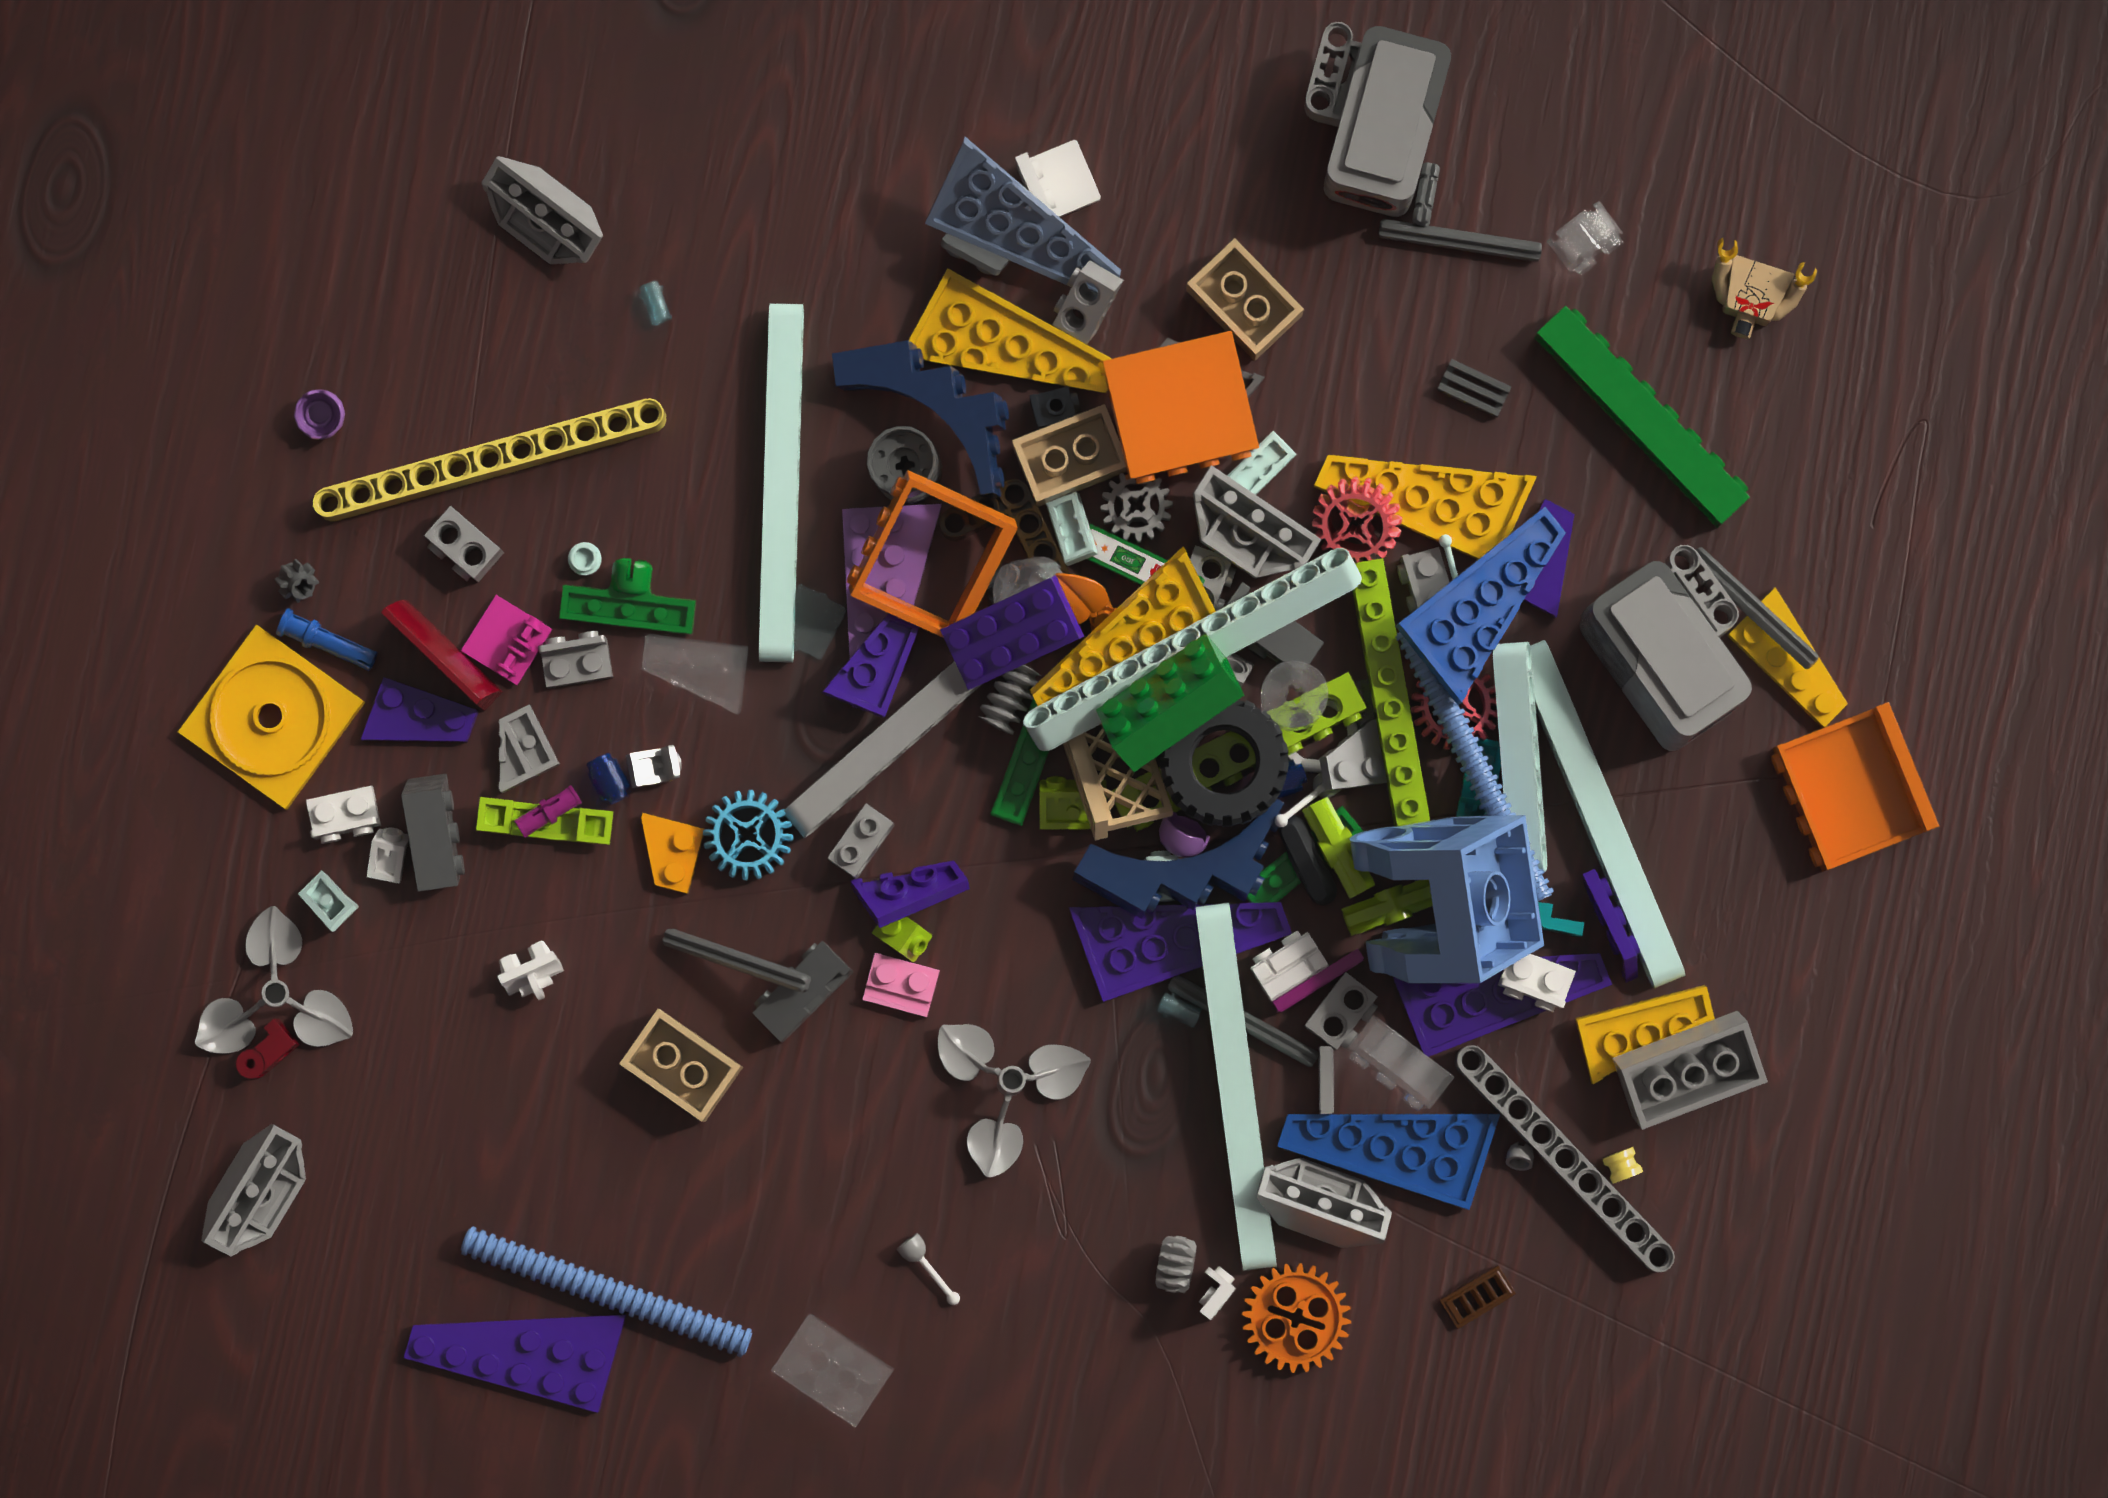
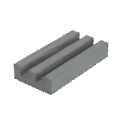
M1332 1046L1318 1047L1319 1114H1332L1334 1112Z

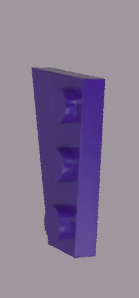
M1545 499L1539 511L1546 507L1566 533L1523 601L1557 618L1575 514Z
M887 613L822 691V694L884 718L919 627Z
M383 677L361 740L468 742L479 711Z
M954 860L916 867L912 870L911 874L893 877L892 872L880 874V880L864 883L862 878L850 880L853 892L879 928L970 889L967 877Z
M1595 869L1584 873V888L1602 926L1607 925L1608 927L1606 935L1613 954H1621L1623 971L1621 973L1627 983L1638 978L1637 954L1641 953L1633 934L1627 936L1623 925L1627 923L1619 906L1613 907L1609 899L1613 894L1605 877L1600 879Z

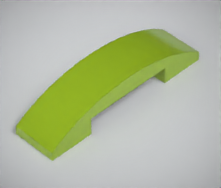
M480 797L476 830L524 837L514 819L526 814L539 804ZM573 808L556 818L558 820L556 823L551 824L550 822L528 835V837L610 845L614 812Z

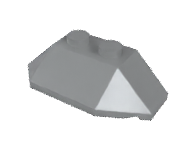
M501 156L496 157L481 184L484 191H487L489 203L498 225L549 264L586 263L589 261L603 237L592 207L540 167Z
M1212 465L1208 468L1193 492L1200 542L1255 579L1301 567L1308 562L1321 541L1318 536Z
M271 1124L243 1143L208 1201L201 1241L229 1256H233L241 1250L250 1248L272 1237L306 1180L301 1139Z
M1304 1158L1265 1167L1256 1196L1279 1226L1340 1248L1383 1244L1392 1212L1387 1206L1384 1207L1379 1197L1364 1180Z

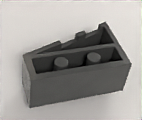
M1242 582L1227 605L1250 594V587ZM1293 621L1250 644L1248 650L1262 660L1268 656L1278 663L1275 668L1279 672L1292 679L1294 675L1298 678L1302 677L1324 642L1299 623Z
M447 774L407 779L401 796L418 891L458 886L460 875L465 874L463 856L457 855L456 843H459V831L457 823H453L452 810H454L452 792L451 790L449 791Z
M821 941L818 945L814 943L801 956L804 960L795 969L790 967V969L808 974L811 977L809 989L806 992H798L779 985L772 993L767 990L754 1003L757 1009L753 1014L782 1043L854 973L824 941Z

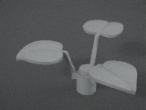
M271 906L263 911L253 922L246 938V952L250 961L257 966L270 964L271 980L262 988V999L245 1013L241 1004L230 998H221L211 1002L205 1008L200 1018L195 1044L199 1048L213 1053H233L244 1049L251 1043L256 1034L254 1024L247 1018L265 1004L277 1008L287 1003L299 1010L300 1012L294 1018V1030L298 1038L308 1045L316 1047L327 1046L352 1037L353 1027L350 1015L346 1007L335 995L324 990H313L305 997L303 1006L289 997L287 985L278 980L277 963L287 965L298 957L302 948V937L296 925L277 907Z
M969 1024L942 1025L938 1034V1052L941 1062L947 1072L954 1078L962 1081H971L977 1076L980 1069L998 1077L997 1088L1004 1095V1100L997 1122L992 1119H982L971 1127L967 1136L968 1152L984 1176L988 1178L1000 1175L1009 1169L1019 1157L1023 1147L1021 1129L1012 1123L1003 1124L1011 1096L1020 1093L1026 1081L1036 1080V1088L1044 1097L1052 1100H1061L1069 1097L1079 1087L1091 1063L1088 1056L1074 1048L1063 1045H1045L1035 1050L1029 1058V1067L1034 1074L1024 1073L1017 1066H1008L1001 1070L1000 1068H992L985 1065L994 1055V1043L990 1034L984 1029Z

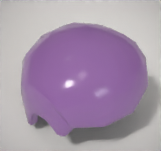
M323 389L311 390L303 394L297 401L294 418L298 429L312 439H327L334 436L343 426L345 410L342 401L332 392Z
M1173 812V816L1163 818L1159 828L1160 842L1168 852L1177 857L1188 858L1198 855L1206 848L1210 836L1206 835V832L1198 822L1186 816H1178L1176 812Z

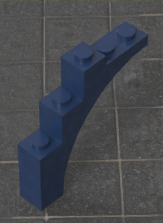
M909 340L832 353L837 387L844 391L870 389L893 392L917 400L931 408L950 425L964 445L975 469L980 494L987 499L1001 497L1000 488L1004 487V475L1002 469L997 467L996 455L1000 454V443L997 435H993V432L1006 430L1005 420L1009 419L1007 403L1005 400H1002L1001 396L991 392L962 397V394H966V383L963 374H959V371L952 366L920 371V368L924 367L922 351Z
M1276 799L1265 813L1258 816L1239 835L1216 849L1194 857L1170 861L1138 860L1116 855L1090 844L1074 871L1072 880L1141 919L1147 910L1153 913L1162 898V895L1157 893L1158 891L1194 910L1198 902L1205 904L1214 887L1209 885V882L1245 902L1249 893L1256 896L1265 878L1260 876L1264 866L1253 859L1261 860L1269 843L1264 841L1270 830L1274 833L1277 832L1279 827L1275 824L1274 820L1277 815L1282 814L1280 812L1284 803Z

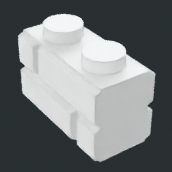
M1296 931L1281 941L1284 945L1283 948L1275 953H1272L1269 948L1253 958L1255 965L1250 970L1270 1002H1273L1329 967L1308 932L1301 936L1299 931Z

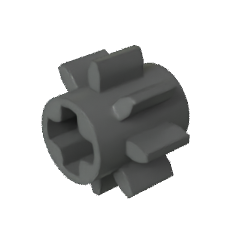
M294 559L293 563L280 566L279 577H276L274 581L281 587L278 592L285 599L291 596L299 603L301 599L313 596L312 593L315 585L319 584V581L313 575L315 570L308 562L302 565L297 559Z

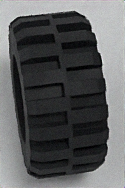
M1237 700L1160 755L1162 780L1173 803L1190 818L1201 821L1202 824L1209 826L1232 827L1238 824L1243 825L1265 813L1280 795L1285 784L1289 765L1287 744L1284 741L1278 724L1276 725L1273 722L1271 716L1265 710H1260L1254 703L1247 700L1246 702ZM1213 732H1235L1244 737L1254 750L1256 757L1254 775L1246 786L1236 792L1221 794L1210 791L1198 781L1194 774L1192 766L1194 750L1205 736Z

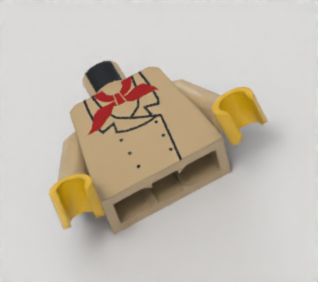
M1721 238L1717 242L1719 256L1716 258L1712 275L1716 298L1723 305V313L1736 317L1731 334L1740 338L1750 339L1754 324L1767 326L1770 321H1780L1797 307L1807 289V285L1814 281L1817 269H1814L1811 276L1806 277L1801 273L1805 262H1802L1798 265L1796 274L1738 256L1736 240H1734V246L1731 250H1723L1724 241Z

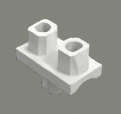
M539 941L528 948L532 958L529 962L521 965L516 954H510L499 960L502 974L497 976L509 996L520 991L522 997L534 993L538 1000H542L545 998L543 988L553 984L551 977L564 971L555 953L549 950L544 941Z

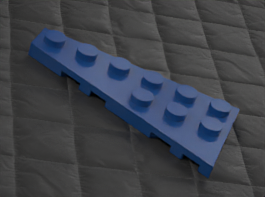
M1546 507L1538 511L1395 626L1457 705L1461 704L1465 699L1469 688L1479 676L1491 652L1495 650L1520 609L1524 598L1531 591L1538 575L1548 563L1566 533Z
M1287 1114L1277 1147L1470 1210L1500 1114Z

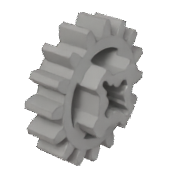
M1120 473V483L1117 484L1110 481L1109 487L1112 492H1103L1102 498L1109 501L1108 504L1101 505L1102 512H1109V515L1104 519V524L1113 523L1114 527L1111 533L1115 535L1119 531L1124 532L1123 539L1126 541L1130 535H1135L1136 542L1140 543L1144 534L1152 540L1154 539L1153 530L1155 528L1160 532L1165 530L1161 520L1170 521L1171 515L1165 512V509L1171 508L1173 502L1164 500V497L1170 491L1168 488L1159 489L1162 481L1160 478L1153 482L1148 481L1136 484L1135 478L1126 480L1125 475ZM1132 485L1144 486L1141 491H1130L1127 487ZM1155 495L1159 503L1157 515L1150 508V501ZM1116 498L1123 504V511L1119 517L1116 516L1114 510ZM1144 498L1142 505L1144 511L1141 513L1139 510H1136L1129 515L1131 509L1130 501L1132 500L1137 503ZM1142 521L1147 525L1140 528L1129 527L1132 522Z

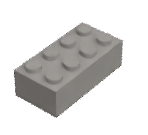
M1738 1010L1612 1058L1632 1117L1642 1130L1768 1082L1748 1021Z

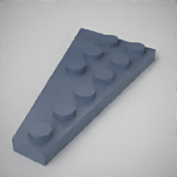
M964 137L927 215L925 224L1007 258L1012 262L1067 285L1074 270L1077 267L1082 270L1089 260L1120 277L1121 269L968 138ZM1087 282V286L1091 291L1098 292L1094 284Z

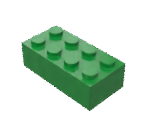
M1205 633L1197 640L1191 641L1184 649L1170 659L1161 662L1157 668L1147 675L1134 681L1131 686L1117 696L1108 699L1096 711L1112 748L1130 769L1135 772L1245 695L1228 659Z

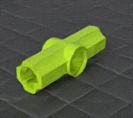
M1328 796L1303 809L1304 817L1318 839L1317 845L1325 861L1331 869H1334L1348 897L1351 899L1375 886L1369 871L1354 869L1350 844L1352 834L1347 827L1343 826Z
M1417 880L1403 887L1401 884L1376 893L1373 898L1341 909L1350 935H1358L1383 924L1385 926L1412 917L1413 913L1432 907L1429 880Z

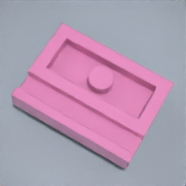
M875 953L862 1000L927 1017L940 970Z

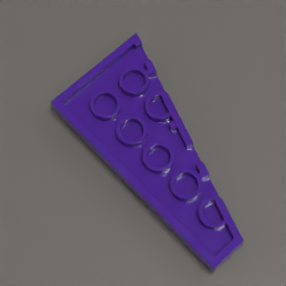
M1281 902L1229 904L1236 954L1292 934ZM1214 904L1196 905V907L1206 906V905H1214ZM1157 905L1153 913L1147 910L1142 919L1122 907H1069L1103 1002L1203 967L1196 907L1192 910L1185 905Z
M1600 953L1540 957L1576 971L1565 999L1566 1003L1612 985ZM1503 970L1481 983H1407L1392 976L1424 1058L1546 1010L1536 1007V1000L1530 997L1523 996L1521 1001L1503 994L1505 988L1498 986Z
M627 1314L413 1325L404 1358L598 1413Z

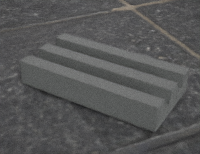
M1451 359L1437 391L1497 418L1511 386ZM1453 370H1456L1483 384H1486L1496 390H1499L1502 393L1499 396L1472 382H1469L1459 376H1456L1452 374ZM1448 381L1496 402L1495 408L1447 386Z

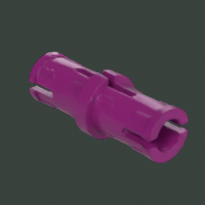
M570 785L547 801L542 799L538 802L539 805L514 819L524 838H526L550 822L551 824L558 821L556 818L582 804L574 788Z

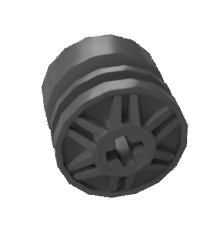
M896 426L883 431L874 439L868 451L867 466L871 478L878 489L890 500L894 497L891 495V490L896 479L904 477L902 470L899 469L904 468L905 462H910L911 466L914 467L909 469V471L939 484L942 479V463L937 450L923 432L913 427ZM913 487L905 504L913 505L926 500L930 495Z

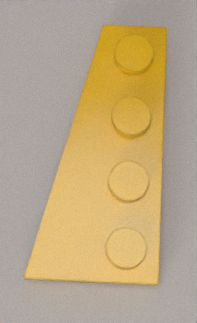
M1775 587L1761 602L1814 650ZM1746 616L1727 635L1822 728H1825L1848 704L1819 657L1811 668L1805 669L1750 617Z
M1705 985L1575 1018L1592 1084L1599 1082L1603 1077L1616 1071L1612 1058L1715 1019L1708 989Z

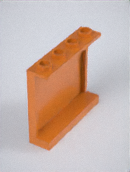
M1232 330L1098 363L1101 376L1104 375L1127 468L1126 480L1135 478L1136 484L1156 480L1154 473L1167 470L1168 477L1188 472L1186 465L1199 463L1200 469L1207 468L1211 465H1219L1218 458L1231 455L1232 461L1252 457L1250 450L1259 448Z
M1889 702L1772 748L1774 751V755H1771L1773 766L1777 774H1783L1787 783L1783 787L1785 796L1789 804H1795L1800 815L1796 817L1798 828L1803 836L1808 835L1812 848L1808 849L1814 866H1820L1822 872L1939 827Z

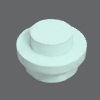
M587 542L576 544L568 555L570 568L582 576L595 573L602 561L598 548Z

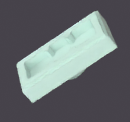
M1272 431L1259 444V448L1251 452L1252 457L1245 458L1227 476L1257 495L1297 454Z
M1075 491L1046 503L1064 563L1070 566L1097 555L1098 552L1080 494Z

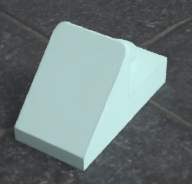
M322 870L298 893L332 932L336 931L359 908Z

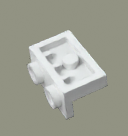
M373 786L306 800L312 827L310 831L311 838L320 839L321 844L341 840L340 834L353 832L354 837L374 833L373 827L381 826Z
M1529 954L1503 970L1498 986L1505 988L1503 994L1521 1001L1523 996L1530 997L1536 1000V1007L1554 1012L1555 1007L1559 1009L1564 1008L1565 999L1576 971Z
M1220 1266L1215 1271L1210 1267L1205 1271V1273L1220 1284L1219 1288L1216 1290L1211 1286L1199 1301L1204 1306L1200 1312L1210 1320L1214 1318L1236 1290L1231 1285L1235 1278Z

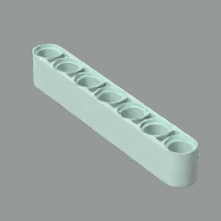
M1529 642L1498 644L1495 650H1493L1503 793L1507 795V798H1505L1506 803H1511L1512 805L1509 808L1511 813L1515 812L1516 815L1526 816L1530 851L1534 850L1535 854L1533 857L1535 860H1539V869H1543L1546 872L1547 848L1531 648Z

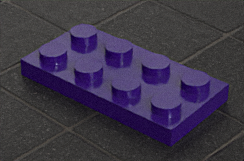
M1056 575L940 629L968 690L1084 637Z

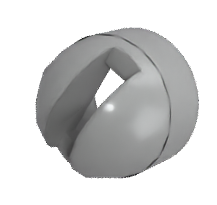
M1519 1142L1514 1143L1507 1152L1506 1164L1515 1170L1525 1171L1531 1169L1534 1159L1532 1148L1527 1143H1525V1146H1519Z

